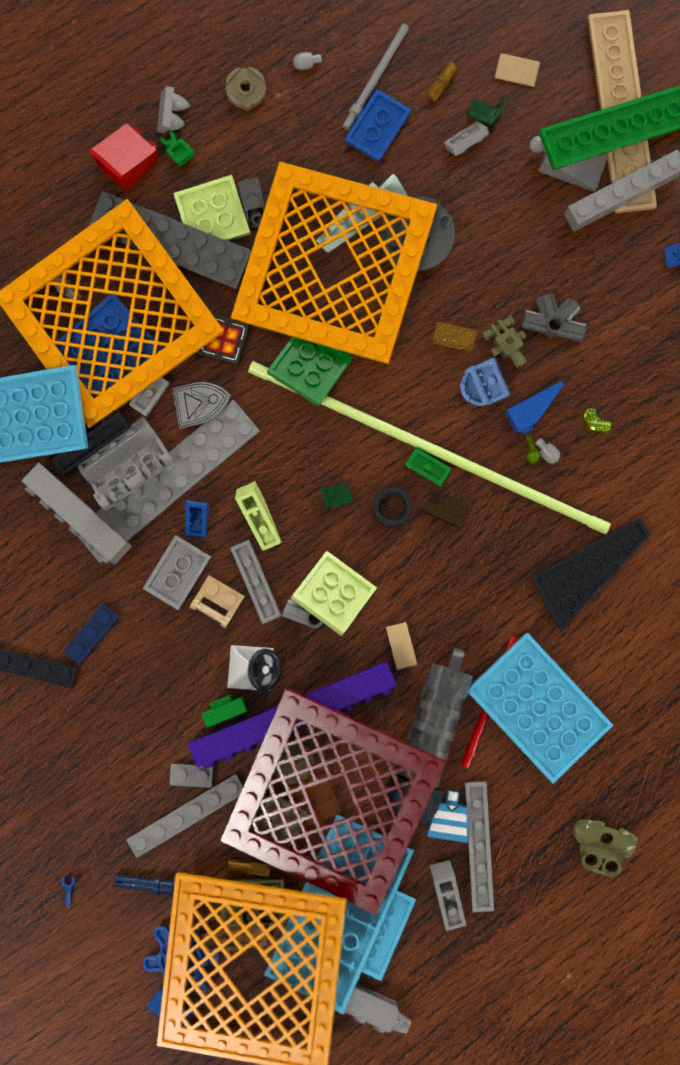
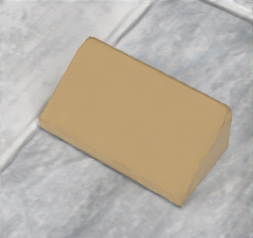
M501 53L495 79L534 87L540 62Z

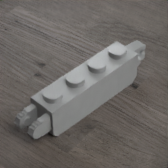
M356 983L343 1014L348 1013L352 1015L353 1019L360 1023H370L375 1030L382 1033L384 1031L390 1033L391 1030L407 1034L411 1025V1019L399 1012L396 1001Z

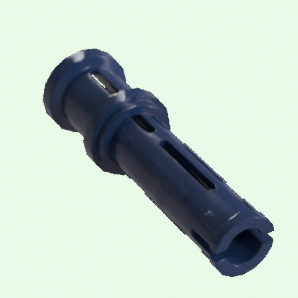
M118 874L114 876V881H116L113 883L114 888L150 891L155 896L165 894L172 895L173 898L175 880L162 879L160 876L155 877V879Z

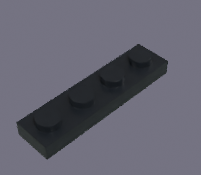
M117 410L86 432L88 449L54 454L50 459L64 476L131 427L119 410Z
M0 648L1 671L68 688L74 687L79 668Z

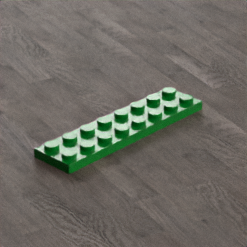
M680 85L540 129L538 134L552 170L554 171L680 130Z

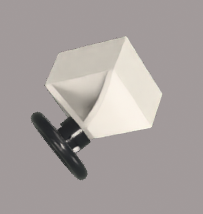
M231 645L228 688L251 689L264 692L270 691L276 686L281 676L282 667L278 655L274 652V648Z

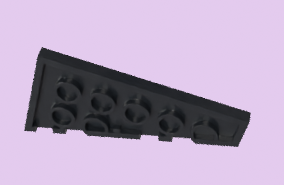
M641 517L530 577L560 632L567 627L573 618L580 613L585 605L594 598L611 577L651 536Z

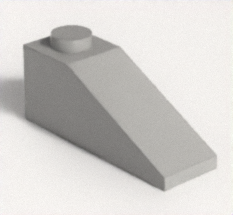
M450 860L429 865L446 931L466 926Z

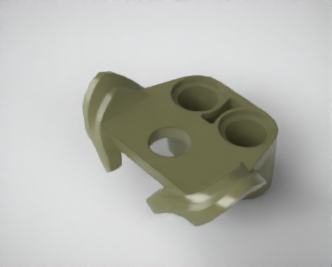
M578 820L574 824V836L580 843V857L583 866L588 870L609 877L619 875L622 869L621 862L624 858H629L633 855L638 838L623 828H620L618 831L606 827L602 821ZM610 833L613 836L612 841L603 843L600 840L602 834ZM590 854L595 855V858L591 860L586 859V856ZM609 861L616 862L613 866H606Z

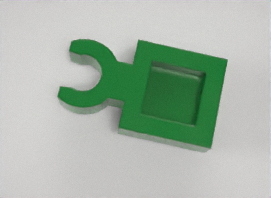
M169 131L171 139L166 141L161 137L160 140L162 145L167 148L168 156L178 167H181L194 157L195 153L182 138L177 141L174 132Z

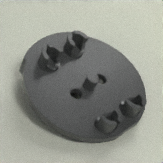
M413 197L437 204V210L428 236L430 241L426 243L418 271H424L439 265L449 255L455 240V227L452 217L439 202L427 197ZM386 215L389 222L398 218L392 215ZM404 219L409 227L410 220ZM402 221L391 226L395 234L406 230ZM389 228L381 231L383 242L393 237ZM406 234L398 238L402 246ZM395 240L385 245L389 254L400 249ZM381 247L382 252H383L384 256L386 257L387 255H386L385 251L383 250V248ZM400 254L392 258L396 266Z

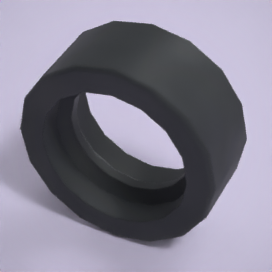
M388 487L381 490L375 496L373 502V514L376 520L387 527H398L404 524L412 511V502L409 495L396 487ZM389 495L398 496L404 503V512L397 519L385 518L380 511L381 501Z

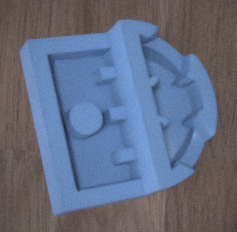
M491 358L476 366H471L464 372L462 382L460 383V390L466 401L477 406H488L511 396L495 358Z

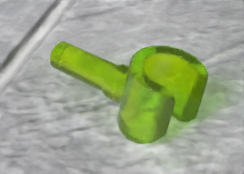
M526 434L531 450L526 454L529 463L533 464L539 460L540 453L534 446L531 434Z

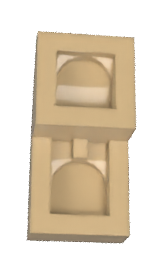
M406 622L386 627L397 671L417 666Z

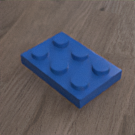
M376 89L347 134L345 143L379 163L411 114V109Z

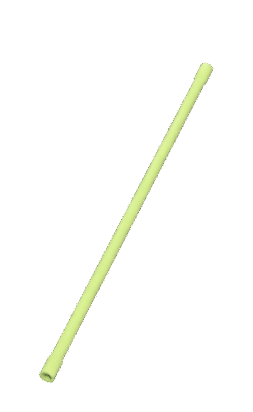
M254 361L251 363L248 370L249 373L291 390L267 374L268 367ZM326 396L321 403L330 409L575 519L606 535L611 523L586 514L336 399Z

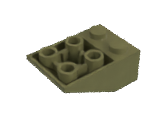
M280 879L231 880L284 889V881ZM230 905L236 913L244 908ZM225 906L221 909V918L226 922L232 917V914ZM251 908L257 917L265 911ZM247 910L239 915L245 926L254 920ZM273 912L278 920L281 919L284 915H286L284 913ZM268 913L259 919L263 925H273L275 923ZM235 919L227 924L228 928L241 927ZM286 919L281 924H286Z

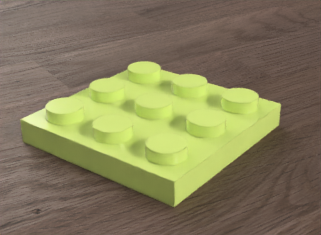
M232 175L174 193L184 224L227 241L251 234Z
M326 551L292 595L291 599L342 636L377 587Z

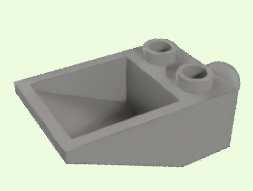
M539 136L534 137L530 141V149L534 153L545 152ZM545 152L538 171L596 192L607 160V154L553 171Z

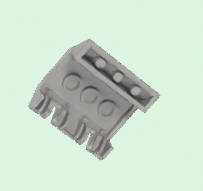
M144 417L130 425L131 428L77 466L95 492L93 496L106 511L116 506L128 495L133 494L136 489L151 481L153 477L168 469L175 462Z

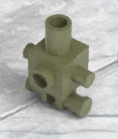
M509 315L503 321L501 319L498 320L496 326L494 324L490 325V329L485 332L483 331L481 334L485 341L495 336L493 341L495 347L490 350L494 357L501 354L503 359L510 357L516 368H519L527 363V360L520 351L524 345L521 340L526 338V335L522 330L516 333L513 327L509 330L507 329L510 325L515 324L514 319Z

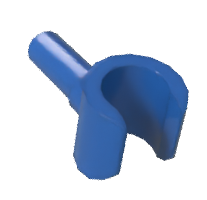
M64 876L61 882L66 892L65 906H70L72 887L76 884V879L72 876L71 885H67L66 876Z

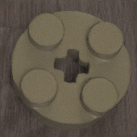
M240 67L233 70L226 79V93L229 101L236 107L243 108L244 110H250L259 105L266 93L263 75L252 67L243 69ZM249 84L250 90L243 92L241 85L246 86Z

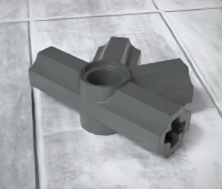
M547 294L535 300L539 313L525 310L521 323L522 329L544 333L548 337L556 336L582 342L586 331V324L571 321L581 310L579 304L568 297L557 307L554 295ZM549 322L556 323L558 330H552Z

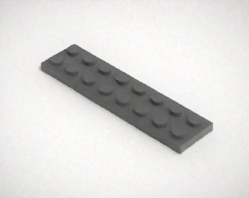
M102 191L88 227L125 200ZM131 203L176 266L238 290L252 250ZM125 230L120 232V234H127ZM117 237L116 242L126 245L127 238ZM131 239L130 247L140 251Z

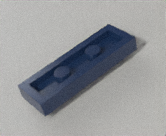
M103 603L63 652L78 665H81L121 616Z

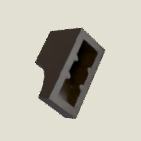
M455 495V497L450 496L448 501L441 504L425 502L421 512L455 528H459L470 504L466 503V498Z

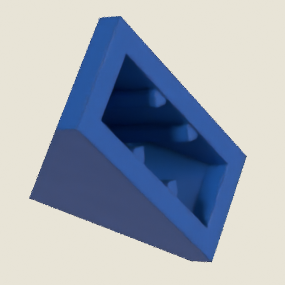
M186 500L185 535L206 537L210 511L208 503Z

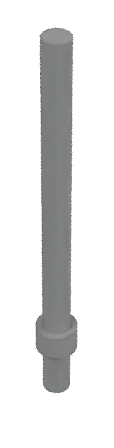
M402 24L356 104L351 106L350 114L343 124L346 130H350L356 118L362 113L363 106L409 30L406 24Z

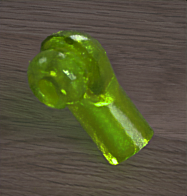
M589 408L586 410L584 420L590 429L610 432L611 422L600 421L595 409Z

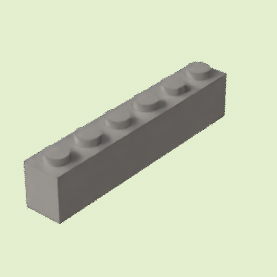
M676 150L568 206L564 215L573 231L579 230L680 177V152Z
M39 462L22 480L27 485L25 490L33 497L39 496L41 498L39 503L47 510L52 508L56 512L54 516L61 523L66 521L70 525L68 529L77 537L81 535L85 539L83 543L91 550L97 549L100 552L97 556L106 564L110 561L116 565L132 547Z

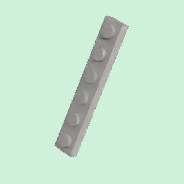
M234 774L127 838L126 840L136 858L238 798L244 786L237 774Z
M486 781L465 782L472 911H494Z

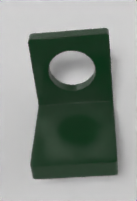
M503 97L495 108L473 98L468 117L492 128L502 116L506 98Z
M347 482L327 488L320 487L326 509L353 502Z

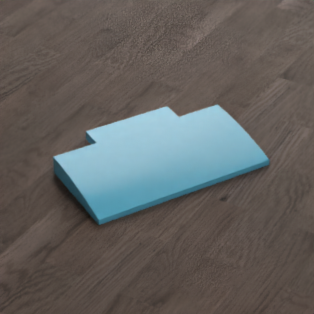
M336 815L333 822L344 819V817ZM351 821L354 831L365 828ZM347 822L336 825L340 836L350 833ZM333 827L330 828L326 840L336 837ZM371 831L374 840L384 837ZM367 832L356 835L360 845L370 842ZM352 836L342 839L346 849L356 846ZM338 841L328 844L332 854L342 851ZM386 841L376 844L379 854ZM324 846L320 850L318 859L328 856ZM372 846L362 849L365 859L376 856ZM408 847L377 915L350 902H346L335 1010L342 1014L361 972L380 981L382 980L416 899L397 891L414 850ZM358 850L348 853L351 863L361 861ZM344 855L334 858L337 868L348 865ZM330 860L321 862L333 868ZM377 860L367 863L371 872ZM363 864L353 867L357 877L367 874ZM350 869L341 871L342 873L352 877ZM368 879L362 880L361 882L366 884ZM306 882L302 892L337 897ZM294 915L299 923L308 918ZM291 918L285 928L287 932L296 927ZM316 919L321 926V919ZM311 920L302 926L309 936L318 930ZM299 929L290 935L297 945L306 939ZM320 933L312 938L317 947L319 946ZM287 938L278 944L285 954L294 948ZM309 942L300 947L306 957L315 952ZM275 950L271 960L275 963L282 956ZM297 951L288 957L294 966L303 961ZM317 955L313 957L311 960H309L315 969L317 964ZM285 960L276 966L283 976L291 970ZM306 964L298 969L304 979L312 974V971ZM269 965L265 976L277 981L279 977ZM294 973L286 978L292 988L301 983ZM315 977L307 982L313 991ZM304 986L296 990L306 996H310Z

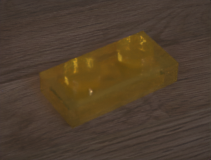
M437 321L432 343L472 352L477 330Z

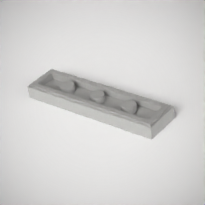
M250 540L230 547L262 624L281 617L282 615Z

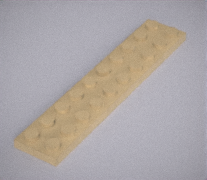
M629 10L589 15L588 25L600 110L641 98ZM648 140L607 153L611 184L651 164ZM655 190L615 210V214L655 209L657 207Z

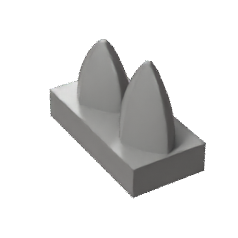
M166 86L161 92L157 128L159 133L165 134L168 130H177L184 126L181 118L172 113V111H180L190 107V104L183 97L174 93L173 87Z

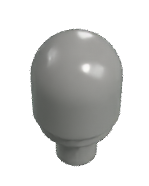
M311 52L298 53L293 59V64L298 70L310 69L313 67V64L322 63L321 54L312 55Z
M542 438L538 439L535 444L541 449L539 451L540 456L547 463L554 464L560 459L559 450L550 442L546 444Z

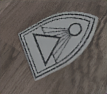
M197 382L173 388L179 429L202 424L213 419L223 410L231 395L222 387L207 382Z

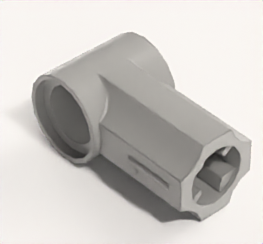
M288 599L283 617L312 628H318L323 624L322 621L316 625L309 622L311 613L295 601Z

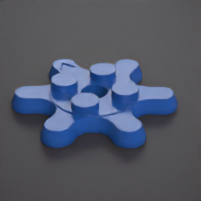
M159 926L154 930V937L160 944V952L155 956H147L143 961V966L148 972L160 971L165 976L169 930L165 926ZM199 927L194 930L197 935L200 931ZM192 936L191 948L197 944V942H196V940L193 938V936ZM200 946L192 951L198 961L207 956ZM209 948L208 950H209L210 953H211V952L214 951L215 949ZM218 952L213 955L217 962L219 960ZM191 958L189 961V969L195 965ZM208 959L201 965L204 967L205 965H213V963ZM198 968L189 973L196 983L204 978ZM187 979V984L192 987V984ZM207 981L199 985L204 994L208 990Z

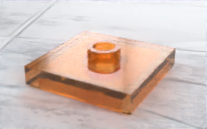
M325 772L323 774L318 775L317 778L321 779L327 777V774ZM310 778L308 780L303 781V783L307 784L313 782L314 780L313 778ZM329 780L306 788L319 821L341 813ZM295 784L293 786H290L289 788L292 789L300 786V784ZM302 790L292 793L296 803L306 800ZM305 804V805H302V806H301V807H303V808L309 810L308 815L311 814L310 809H309V807H308V804ZM314 819L305 820V827L314 824Z

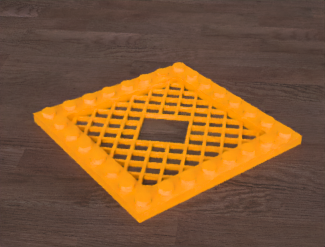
M279 162L231 319L389 365L437 210V204ZM294 189L300 190L293 194ZM306 192L318 195V197L310 201ZM304 194L308 202L297 207L293 199ZM326 198L337 200L338 202L330 206ZM323 199L327 208L317 213L313 204ZM291 201L295 210L287 213ZM345 203L359 207L349 211ZM342 204L347 213L336 218L332 209ZM310 206L315 215L304 220L300 211ZM365 208L377 211V213L369 217ZM362 210L366 219L356 224L352 215ZM330 211L334 220L323 225L320 216ZM297 213L302 222L291 227L287 218ZM385 214L398 218L389 222ZM382 215L386 224L376 229L371 220ZM349 217L354 226L343 231L339 222ZM317 218L321 228L311 232L307 223ZM404 219L410 220L409 227ZM285 220L289 229L280 233ZM402 221L406 230L395 234L391 226ZM369 222L373 231L363 236L358 227ZM337 224L341 233L330 238L326 229ZM304 225L308 235L298 240L294 230ZM389 228L393 237L383 242L378 233ZM356 229L360 239L350 243L346 234ZM324 231L328 240L318 245L313 236ZM292 233L295 242L285 247L281 238ZM406 234L402 246L398 238ZM376 235L380 244L370 249L365 240ZM343 236L361 271L325 290L307 256ZM311 238L315 247L305 252L300 243ZM279 240L283 249L275 252V248ZM395 240L400 249L389 254L385 245ZM363 242L367 251L357 256L352 247ZM298 245L302 254L292 259L288 250ZM382 247L387 256L376 261L372 252ZM285 252L290 261L279 266L275 257ZM369 254L374 263L363 268L359 259ZM400 254L396 266L392 258ZM305 257L309 267L299 272L295 262ZM273 259L277 268L268 272ZM389 260L394 269L383 274L379 265ZM292 264L296 274L286 279L282 269ZM376 267L381 276L370 281L366 272ZM311 270L316 279L305 284L301 275ZM279 272L283 281L273 286L269 276ZM394 273L391 285H389L386 277ZM364 274L368 283L357 288L353 279ZM299 277L303 286L292 291L288 282ZM267 279L271 288L262 292L265 280ZM383 279L388 289L377 294L373 284ZM351 281L355 290L344 295L340 286ZM318 282L322 292L312 297L308 287ZM286 284L290 293L280 298L275 289ZM371 287L375 296L364 301L360 291ZM338 288L342 297L331 302L327 293ZM306 290L310 299L299 304L295 295ZM273 291L277 300L267 305L263 296ZM388 293L385 305H383L379 297ZM358 294L362 303L351 308L347 299ZM325 295L329 304L319 309L314 300ZM293 297L297 306L287 311L282 302ZM260 299L264 306L258 304ZM377 299L381 309L371 314L366 304ZM345 301L349 310L338 315L334 306ZM312 302L316 312L306 317L301 307ZM280 304L283 311L273 309L272 307ZM364 306L368 316L358 321L354 311ZM332 308L336 317L325 322L321 313ZM299 309L303 317L291 313ZM351 313L355 323L345 328L341 318ZM382 313L379 324L377 325L373 317ZM319 315L322 322L311 320V318ZM371 319L375 329L365 333L360 324ZM338 320L342 328L330 324ZM358 326L362 334L350 330Z
M128 199L0 290L1 307L47 370L70 366L67 361L77 362L84 421L90 429L224 333L217 320ZM125 230L127 234H120V232ZM117 237L127 238L126 249L115 247ZM113 238L111 247L103 246V244ZM131 239L140 251L130 250ZM100 249L111 251L109 261L99 260ZM96 250L95 259L86 258ZM115 251L125 253L123 263L113 262ZM129 253L139 255L138 265L127 264ZM143 256L151 267L141 266ZM84 261L94 263L92 273L82 272ZM79 262L78 271L69 270ZM98 263L108 265L107 275L96 274ZM112 265L123 267L121 277L111 276ZM126 267L137 269L135 279L125 278ZM141 270L151 271L150 282L139 280ZM155 272L164 284L153 282ZM67 273L77 275L76 285L65 284ZM63 274L61 283L52 282ZM81 275L92 277L90 287L80 286ZM95 278L106 279L104 289L94 288ZM110 280L120 281L119 292L108 290ZM124 282L135 283L133 294L122 292ZM138 284L149 285L147 296L137 295ZM50 285L61 287L59 297L49 296ZM46 286L45 295L35 294ZM153 286L163 287L162 298L151 297ZM65 287L75 289L73 299L63 298ZM167 289L175 300L165 299ZM79 290L89 291L88 302L77 300ZM93 292L132 297L126 337L87 331ZM34 297L44 299L42 309L32 308ZM29 298V304L27 306L24 301H26ZM136 298L147 300L145 310L134 309ZM48 299L58 301L57 312L46 310ZM150 300L161 302L159 312L149 311ZM62 302L73 303L71 314L61 312ZM165 302L175 304L174 315L163 313ZM76 304L87 305L85 316L75 314ZM179 305L188 317L177 315ZM32 312L41 313L40 323ZM134 312L144 314L143 325L132 323ZM45 314L56 315L54 326L44 324ZM148 315L159 316L157 327L146 325ZM60 316L70 317L68 328L58 327ZM162 317L173 318L171 329L161 327ZM74 318L85 319L83 330L72 329ZM177 319L187 320L186 331L175 330ZM192 322L194 324V327L190 329V324ZM131 327L142 328L140 339L130 337ZM44 328L53 329L52 339ZM145 329L156 330L155 341L144 340ZM57 330L68 332L66 342L56 341ZM160 331L171 332L169 343L158 342ZM72 332L82 334L80 344L70 343ZM174 333L183 334L173 341ZM86 334L96 336L95 347L84 345ZM100 337L111 338L109 349L99 347ZM114 339L125 340L123 351L113 350ZM129 341L140 342L138 353L127 352ZM143 343L154 345L152 355L142 354ZM55 344L65 346L64 356ZM158 345L166 346L156 354ZM69 346L80 348L78 359L68 357ZM83 349L94 350L92 361L82 360ZM98 351L108 352L107 363L96 362ZM112 353L123 355L121 365L110 364ZM126 355L137 357L136 367L125 366ZM141 357L149 358L146 362L140 365ZM81 363L92 364L90 375L79 374ZM95 365L106 367L104 377L94 376ZM110 367L120 369L119 380L108 378ZM124 369L132 371L123 377ZM79 377L89 379L88 389ZM93 379L104 381L102 392L91 390ZM107 382H114V383H115L114 385H112L110 388H108V389L106 390ZM91 394H96V395H99V396H97V397L94 399Z
M178 872L175 876L157 1046L263 1065H328L347 899ZM196 899L202 900L200 903L196 905ZM210 902L222 903V905L215 910ZM205 903L212 913L203 919L197 908ZM230 905L244 908L236 913ZM225 906L232 914V917L226 922L217 913ZM251 908L265 911L257 917ZM245 910L254 919L246 926L239 918V915ZM273 912L284 913L286 915H284L281 919L278 920ZM267 913L275 922L268 929L259 920ZM195 915L200 922L193 927ZM294 915L308 918L299 923ZM212 916H215L221 924L214 931L206 923ZM288 917L296 925L289 932L281 924ZM234 919L242 928L236 934H233L227 926ZM316 919H321V926ZM311 920L318 930L309 936L302 926ZM255 922L263 931L256 938L248 930ZM201 925L209 933L202 940L194 931ZM276 926L284 934L278 941H275L269 933ZM222 928L230 937L223 944L215 935ZM299 929L306 939L297 945L290 935ZM243 932L251 940L244 947L236 938ZM320 933L319 946L317 947L312 938ZM264 935L272 943L265 951L257 942ZM192 936H193V938L196 940L197 944L191 948V942H192ZM212 937L218 947L210 953L204 942ZM286 938L294 947L287 954L278 945ZM231 941L239 949L233 956L224 947ZM307 942L315 950L309 957H306L300 949ZM254 944L279 979L250 1002H247L222 968ZM199 946L207 955L201 961H198L192 953ZM274 947L282 956L275 963L267 955ZM220 949L227 957V960L221 965L213 957ZM295 951L303 959L297 966H294L288 958ZM317 955V964L315 969L309 960H311L313 957ZM191 958L195 965L189 969V961ZM208 959L216 967L209 974L201 965ZM283 960L291 968L284 976L276 967ZM304 964L312 971V974L306 979L298 971ZM196 968H198L204 976V978L197 983L189 974ZM219 971L225 981L217 987L211 976ZM292 973L301 982L294 988L286 980ZM313 977H315L314 991L307 983ZM188 979L192 987L186 991ZM206 980L214 989L207 995L199 987ZM281 982L289 991L282 997L274 989ZM226 984L234 991V994L228 999L220 991ZM302 986L310 994L303 1001L295 992ZM194 989L202 998L196 1004H193L188 997V994ZM269 991L277 999L270 1006L262 998ZM215 993L223 1001L216 1008L208 999ZM290 995L298 1003L291 1010L283 1001ZM236 996L244 1005L237 1012L229 1003ZM313 998L312 1009L310 1012L308 1008L305 1006V1003H307L309 1000ZM257 1000L265 1008L258 1015L250 1006ZM186 1001L190 1008L184 1012V1006ZM203 1002H205L211 1010V1012L204 1017L196 1008ZM280 1003L286 1014L278 1019L271 1009ZM226 1005L232 1015L224 1021L218 1010ZM301 1007L308 1017L299 1023L293 1012ZM245 1009L253 1017L247 1024L239 1016ZM192 1010L199 1018V1021L193 1026L185 1017ZM268 1012L274 1023L266 1028L259 1018ZM213 1014L221 1023L214 1029L206 1021ZM288 1016L296 1025L290 1031H287L281 1023ZM233 1018L241 1026L235 1033L227 1025ZM310 1020L308 1035L302 1026ZM255 1021L263 1030L256 1037L248 1029ZM202 1023L206 1029L198 1028L197 1026ZM276 1025L284 1034L278 1040H275L269 1032ZM224 1027V1029L226 1030V1032H221V1031H218V1030H219L220 1028ZM297 1029L305 1037L299 1044L291 1037V1034ZM242 1031H245L248 1036L238 1034H240ZM266 1034L269 1040L261 1039V1037ZM287 1038L291 1044L283 1043L281 1041Z

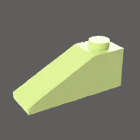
M254 481L236 489L235 499L262 551L280 544V536L256 482Z

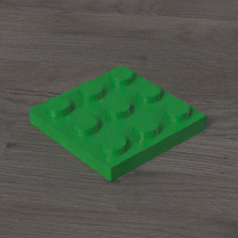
M292 337L267 370V374L319 407L351 363L353 356L343 351Z

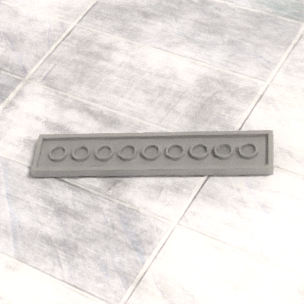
M233 399L216 417L205 422L169 452L175 462L168 469L157 474L151 481L143 484L133 494L122 499L116 506L111 507L107 511L101 508L96 514L128 542L255 437L260 430ZM81 535L78 536L82 542L85 540ZM88 548L98 562L102 563L103 560L97 556L100 552L95 548L93 550Z

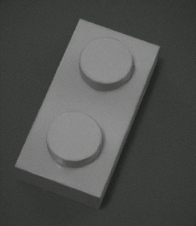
M476 121L445 141L444 144L446 149L456 156L465 152L473 144L481 142L484 137L489 135V131L486 126Z
M160 378L135 396L129 403V406L147 417L170 383Z
M172 763L170 785L212 788L214 766L204 770L203 766L197 768L193 764Z

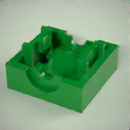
M230 694L209 703L211 709L201 713L206 727L247 712L249 706L245 696L234 700L233 695Z

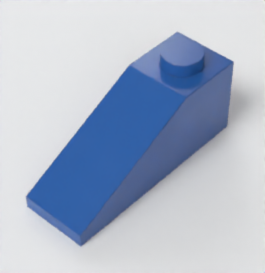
M562 381L511 407L505 412L516 435L521 432L525 435L534 430L533 426L538 422L563 387Z

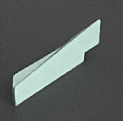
M394 174L379 187V189L408 196ZM373 182L369 185L378 188ZM349 204L347 207L351 211L359 206ZM345 208L336 216V218H339L340 216L347 213ZM365 208L369 217L377 213V211ZM362 210L352 215L356 224L366 219ZM382 215L378 216L377 218H375V219H373V220H371V221L374 222L375 220H377L378 218H380ZM349 217L339 222L343 231L354 226ZM369 222L358 227L359 230L361 231L363 228L368 226ZM337 224L326 229L330 238L341 233ZM355 229L346 234L349 239L358 232ZM325 233L316 240L318 244L328 240ZM342 236L322 248L326 252H330L345 242V239Z

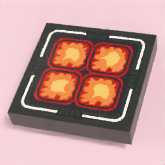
M213 315L224 330V333L200 349L198 354L238 365L249 325Z

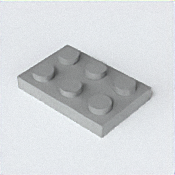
M175 535L143 589L175 609L180 610L212 557Z

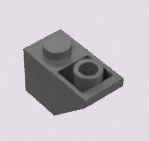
M258 177L238 182L249 229L260 226L265 210Z

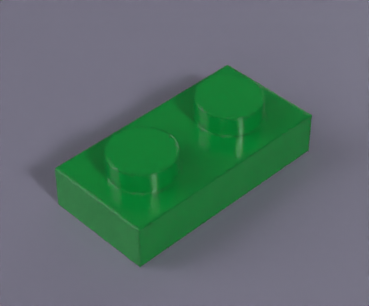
M415 448L405 464L407 468L441 487L451 470L450 467L418 448Z

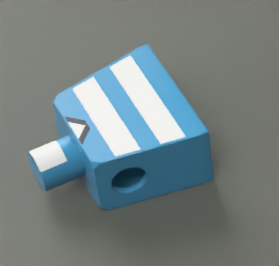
M447 790L445 802H440L437 813L429 821L426 831L427 837L468 843L467 807L458 804L459 792Z

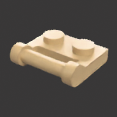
M208 575L197 596L192 601L190 608L201 611L221 623L220 626L226 629L245 596ZM206 597L228 610L226 616L203 604L201 602L202 599Z

